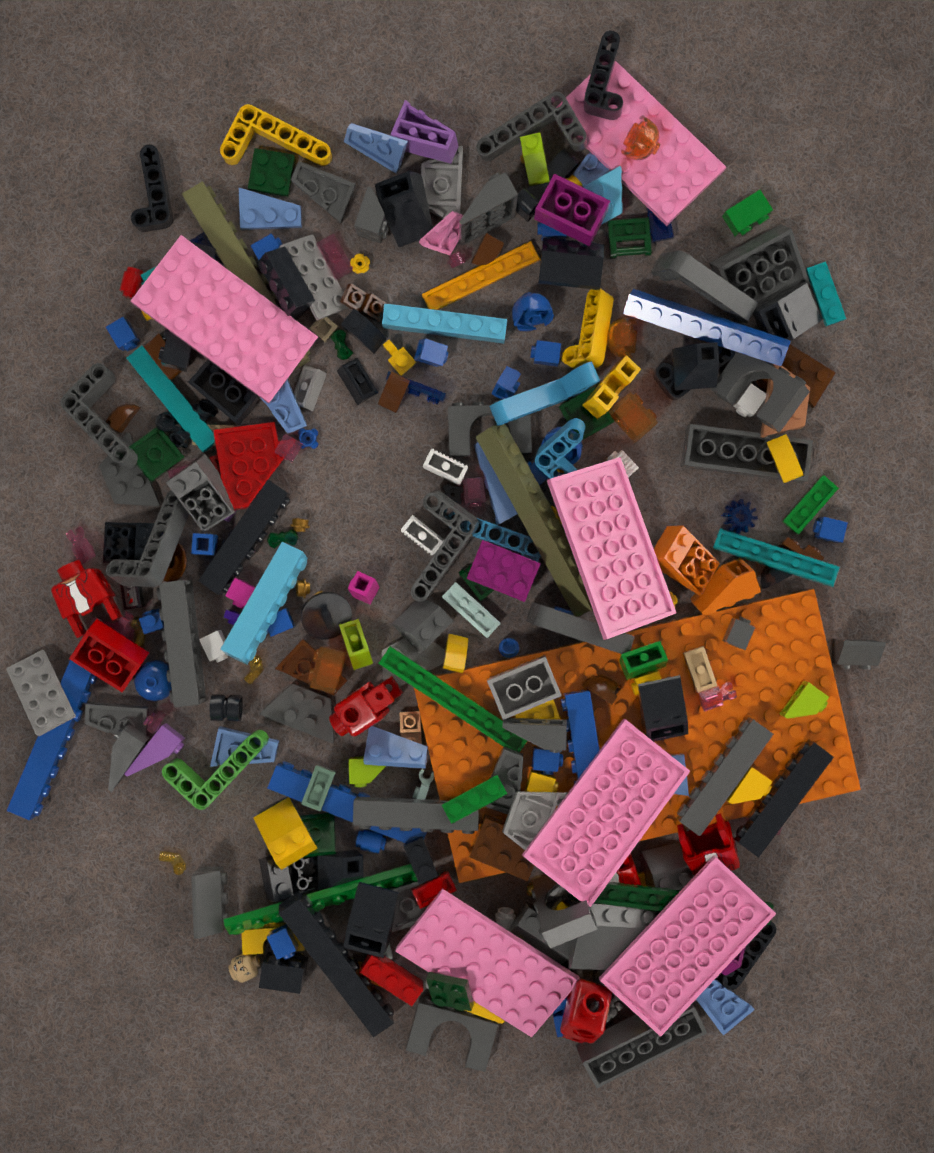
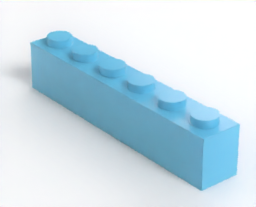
M384 304L382 326L385 329L504 344L507 319Z
M284 542L280 544L221 647V650L226 655L246 665L254 659L258 645L266 638L267 629L270 624L275 622L279 608L285 604L288 592L294 588L300 571H303L307 565L308 558L303 551Z

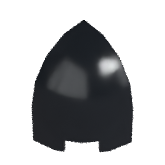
M765 566L761 573L760 582L762 588L765 589L773 586L793 574Z

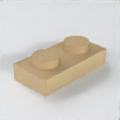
M704 646L684 652L683 655L696 692L699 693L716 687L717 683Z

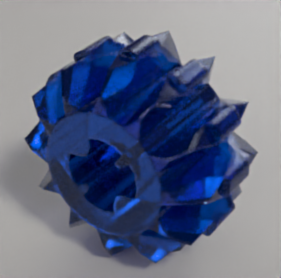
M739 499L738 504L733 500L731 501V507L728 505L724 507L729 513L722 514V517H728V520L724 521L723 524H731L728 528L729 531L735 529L737 534H740L742 530L747 533L749 532L748 526L751 528L755 527L751 520H757L758 517L752 516V513L756 512V508L749 509L751 502H747L744 505L743 499ZM740 513L741 515H744V519H741V522H739V518H736V514Z

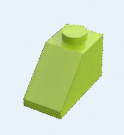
M541 133L520 137L529 186L550 182Z
M359 619L340 624L341 633L353 669L356 670L373 664Z
M803 681L782 709L780 715L788 719L817 714L825 709L829 697L811 683Z
M364 756L350 757L349 784H354V787H366L367 783H371L386 766L364 765Z

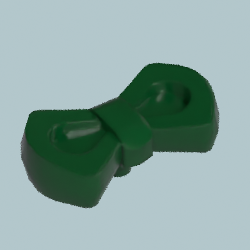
M335 330L330 338L335 343L334 348L337 350V357L341 360H347L353 352L345 344L346 332Z
M292 529L286 533L284 531L279 534L271 532L268 535L267 542L273 549L282 542L294 546L298 541V534Z

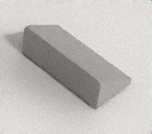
M303 366L294 390L299 407L310 411L314 410L327 373L310 366Z

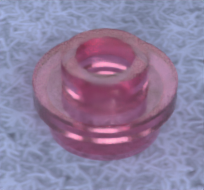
M458 251L449 255L450 260L447 261V264L454 268L465 263L466 254H461Z

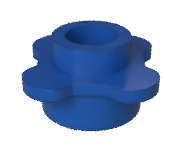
M302 428L298 431L300 440L298 446L301 449L305 447L315 449L318 447V431L316 429L305 430Z

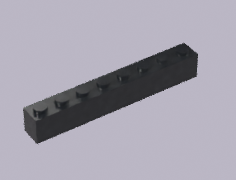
M298 891L279 904L278 914L373 1037L377 1036L394 1024V1011L389 1003H384L380 991L371 986V980L360 973V966L356 959L349 957L347 948L343 947L344 944L342 942L339 943L337 941L334 930L330 926L327 928L319 911L315 912L312 908L313 905L307 895L303 896Z

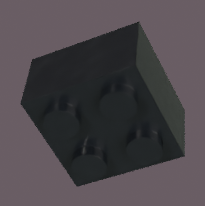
M273 950L268 952L262 963L259 988L300 994L305 983L308 957H304L302 953H295V955L288 959L282 957L277 960Z

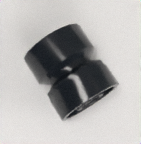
M212 694L209 710L211 721H223L225 718L228 721H241L243 711L242 695H230L226 698L224 694Z

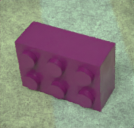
M554 174L535 209L534 219L590 246L608 212L610 200Z
M482 540L467 579L525 602L541 563Z

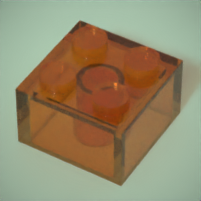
M630 392L609 413L618 426L636 443L658 422L656 414L651 409L647 410L642 405L643 400L636 393L633 395Z
M326 645L316 649L313 661L316 662L315 669L312 668L310 670L307 682H311L310 688L334 694L338 689L347 651Z

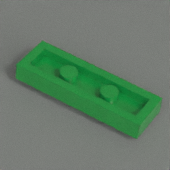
M821 475L785 516L782 522L795 534H799L839 488L825 475Z
M498 775L442 804V807L451 824H454L507 795V792Z

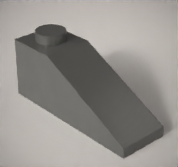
M507 718L503 720L504 729L544 750H549L552 753H560L562 750H566L567 720Z
M130 724L125 729L120 728L114 736L116 742L112 746L108 790L111 792L118 785L149 739L147 735Z

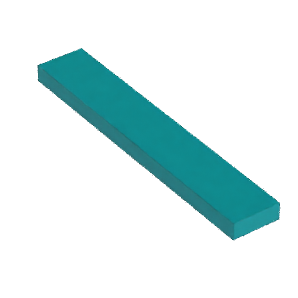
M141 345L126 359L182 428L190 433L191 439L200 450L205 453L215 444L213 431L205 421L199 418L198 413L193 411L192 405L158 367L144 346Z
M721 528L713 546V549L830 587L834 586L840 569L839 566Z

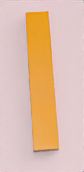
M532 241L497 257L487 265H480L421 295L428 309L439 310L540 261V258Z

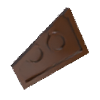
M789 345L786 356L794 362L797 376L802 378L810 387L808 403L814 408L836 372L794 346Z
M302 639L275 668L333 696L348 681L305 639Z

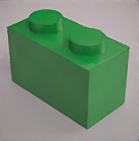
M758 190L725 211L722 218L735 237L739 234L744 236L752 230L751 226L758 223L761 225L769 220L770 217L768 215H770L773 209L762 191Z
M661 641L623 653L619 660L626 680L664 668L668 662Z

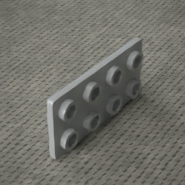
M311 234L280 245L279 248L286 247L316 300L310 306L316 320L326 318L349 308L340 303L344 292L314 235Z
M44 650L6 669L37 736H41L75 718L76 715Z

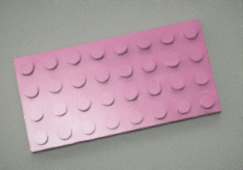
M603 62V63H602V65H608V64H609L608 62ZM615 62L607 91L616 93L623 99L622 114L618 119L608 120L585 112L584 98L590 75L566 99L586 132L588 139L586 148L609 170L612 171L621 166L622 183L668 226L725 171L726 166L620 64ZM595 81L596 84H603L602 81ZM593 99L589 101L592 104L598 103L596 100ZM616 105L609 106L611 109L618 108ZM567 118L562 124L570 125L573 119ZM582 136L575 137L579 142L583 140Z
M180 235L131 299L133 305L267 403L272 401L318 339V336L291 316H287L286 312L182 235Z
M621 457L547 480L603 640L676 614Z
M623 719L522 856L581 902L587 900L591 907L689 774L690 770L630 722Z
M714 855L599 977V980L661 1037L776 913Z
M444 889L438 893L396 946L395 950L427 972L467 979L473 1001L530 1037L545 1023L572 991L576 981L580 979L578 975Z

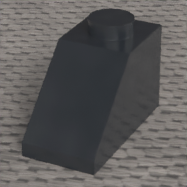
M353 309L341 323L345 331L373 354L377 352L387 339L356 309Z

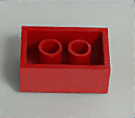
M96 619L86 631L69 659L115 689L123 692L149 652Z

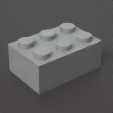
M544 655L487 678L488 685L503 720L562 696Z

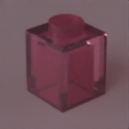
M484 478L463 479L465 505L469 504L470 508L482 507V503L486 502Z

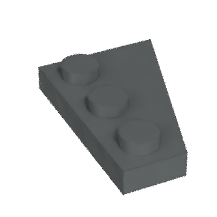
M503 746L490 778L498 775L507 795L485 807L508 815L516 791L521 790L522 753Z

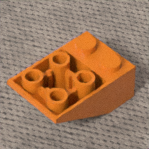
M683 525L667 526L654 547L661 571L697 595L702 596L720 564L713 555Z
M738 558L721 565L714 573L702 596L695 593L690 600L702 615H710L720 608L731 607L740 600L751 599L755 594L760 593L761 590L755 571L742 558Z

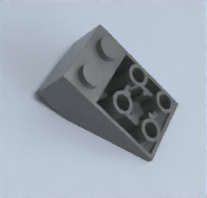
M206 454L176 473L166 482L203 533L235 513L219 472Z

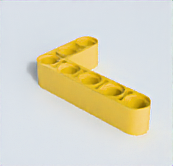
M249 104L240 108L220 147V153L225 162L229 165H236L244 155L254 133H257L320 166H326L332 160L330 147L325 142ZM248 114H254L251 120H245V117ZM267 123L273 124L270 129H268V130L263 129V126H264L265 124H267ZM288 132L291 134L287 139L281 138L283 133ZM237 133H245V135L242 138H235ZM302 142L309 143L306 148L299 147ZM235 150L236 152L232 157L226 156L228 151ZM326 151L327 155L320 158L317 156L319 152Z

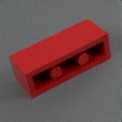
M368 954L361 964V974L410 1006H413L424 990L423 980L385 955L384 958Z

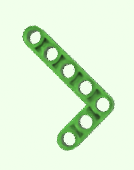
M263 730L254 731L206 782L183 760L178 758L171 760L163 767L162 776L195 808L199 810L206 809L267 745L269 741L268 734ZM253 737H257L261 745L255 744ZM240 752H244L247 755V759H243ZM171 766L177 769V773L171 770ZM227 766L232 767L234 773H230L227 770ZM186 780L191 782L192 787L187 786ZM214 780L218 781L221 787L215 786ZM200 795L206 796L207 801L202 800Z

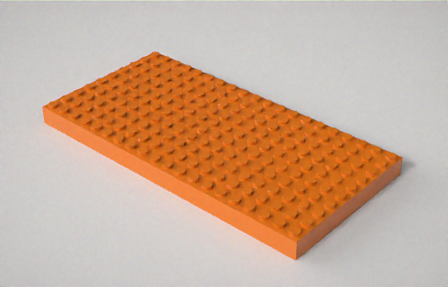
M805 589L719 609L710 615L697 614L625 632L635 636L630 651L661 641L668 658L666 667L658 669L661 679L678 675L681 677L689 734L655 741V743L670 755L684 754L686 768L690 770L687 775L689 795L695 787L698 788L700 786L704 773L713 768L715 765L713 762L717 755L723 754L726 750L727 741L732 736L735 737L739 732L738 727L740 723L748 718L754 719L774 734L751 765L752 768L773 782L777 776L784 773L787 762L796 757L799 753V746L803 742H807L808 739L815 742L834 757L799 804L861 790L814 589ZM739 616L751 621L750 625L755 627L746 650L739 649L722 641L732 618L738 619ZM584 641L465 668L463 673L452 671L435 675L503 720L488 685L487 678L544 655L562 695L553 699L560 716L559 720L568 719L567 712L562 710L561 705L564 693L587 690L583 684L588 679L594 676H605L621 685V690L616 694L617 698L613 705L590 691L599 750H601L623 719H626L645 734L641 724L639 696L633 693L631 683H634L633 678L629 680L625 678L619 663L621 654ZM704 646L717 686L697 693L683 653ZM803 681L811 683L829 697L825 709L817 714L788 719L780 715L782 709ZM414 688L440 800L450 801L489 780L503 746ZM570 731L567 732V740H571ZM527 741L520 752L523 754L520 790L522 792H525L530 770H533V748L537 746ZM567 743L566 750L560 752V754H563V765L558 768V772H553V776L556 778L555 782H558L557 792H569L574 786V781H577V775L572 773L571 761L574 760L573 752L569 753ZM673 794L639 841L677 833V825L682 824L677 819V811L683 804H687L690 797ZM760 799L731 804L726 800L717 814L721 813L724 821L746 817L754 808L757 809L761 802ZM483 807L480 809V824L485 814L504 822L508 815L488 807ZM715 816L709 825L717 823ZM454 830L453 833H448L459 883L506 873L469 857V851L478 831H474L473 834H464L462 830Z

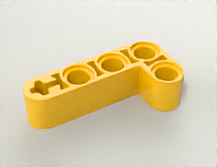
M601 288L600 290L590 289L587 293L579 345L566 348L562 354V362L573 369L588 362H592L594 367L598 368L604 361L613 308V297Z

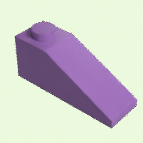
M167 723L163 724L125 772V775L128 777L174 753L178 754L184 747L182 742L185 737Z

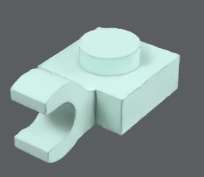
M424 769L420 770L419 779L422 783L420 787L416 786L412 798H426L430 783L434 779V772L431 773L429 778H425L423 776Z

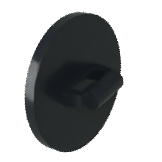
M321 592L312 596L304 604L301 611V623L304 630L310 636L322 640L332 639L341 635L339 625L350 622L352 619V610L348 601L342 595L335 592Z

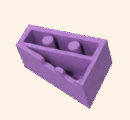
M404 101L390 136L408 141L405 152L452 164L459 147L456 133L436 119L432 120L426 116L422 110L418 111L408 101Z

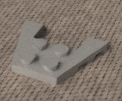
M516 791L502 832L526 850L553 814L556 806H559L568 792Z

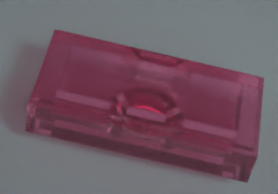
M334 234L316 243L336 280L353 272V267Z

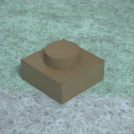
M326 317L316 320L309 329L326 343L332 333L338 330L339 327Z

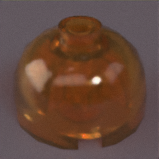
M644 115L639 117L642 120L639 124H633L623 143L626 145L625 150L621 149V153L632 160H644L651 154L655 155L660 147V143H658L660 138L659 129L653 121Z
M618 318L610 324L607 345L609 351L614 356L623 358L627 355L630 359L633 358L631 353H635L637 343V330H633V325H637L636 318Z

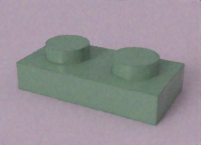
M316 765L301 804L321 812L336 771Z

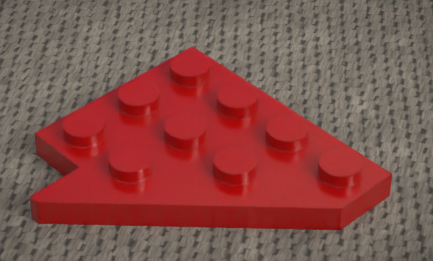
M275 422L213 430L221 480L234 510H242L249 507L266 481L270 479L296 444L295 439L278 442Z

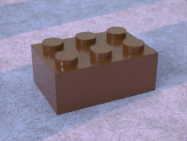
M485 814L469 851V857L528 881L534 864L522 856L525 850L502 832L505 822Z

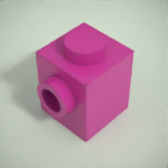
M357 571L354 578L350 581L348 590L352 597L371 605L380 587L375 578Z
M234 578L225 596L234 600L233 605L243 609L256 587L239 578Z

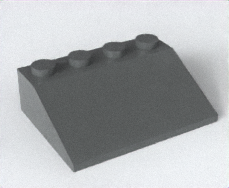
M506 172L501 175L496 173L488 179L489 181L484 185L459 221V243L461 246L515 218L518 193Z
M782 224L709 263L713 272L758 303L757 307L804 283L810 284L793 231Z
M570 903V907L578 903ZM593 904L590 908L595 915L598 929L569 941V969L606 970L654 920L656 911Z

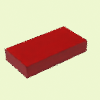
M446 871L438 875V877L412 888L411 891L419 908L422 909L428 906L442 889L450 894L457 891L449 872Z

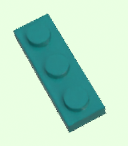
M826 261L806 268L805 270L825 327L846 320Z

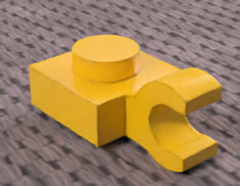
M390 340L383 344V347L392 356L388 359V362L400 376L416 364V361L404 347L398 351Z

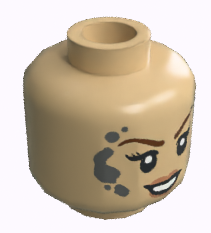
M242 953L232 958L229 972L234 981L237 980L243 983L258 975V968L261 967V963L257 955H243Z

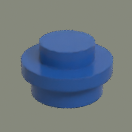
M506 638L499 644V652L505 658H513L519 652V644L512 638Z

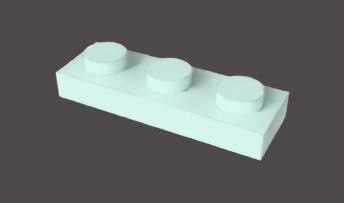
M456 582L442 596L486 638L501 624Z

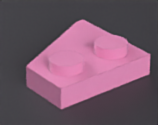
M454 211L450 212L421 238L419 243L423 247L451 255L459 241V221L463 215Z

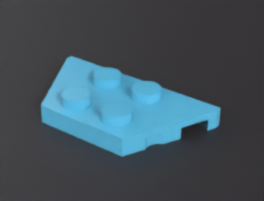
M621 166L583 187L610 200L609 209L602 224L623 213Z

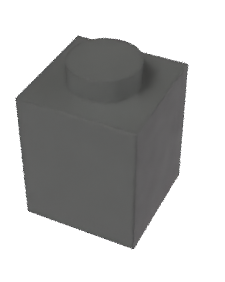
M740 616L738 619L732 618L722 641L739 649L746 650L755 627L750 625L751 621Z

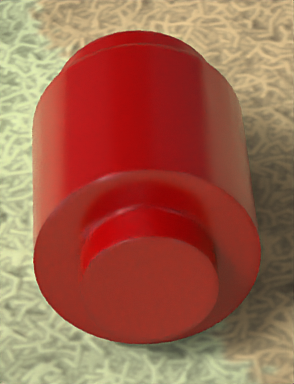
M127 267V270L123 273L119 291L123 292L122 296L130 299L135 296L142 286L141 283L144 281L141 277V274L144 273L142 270Z

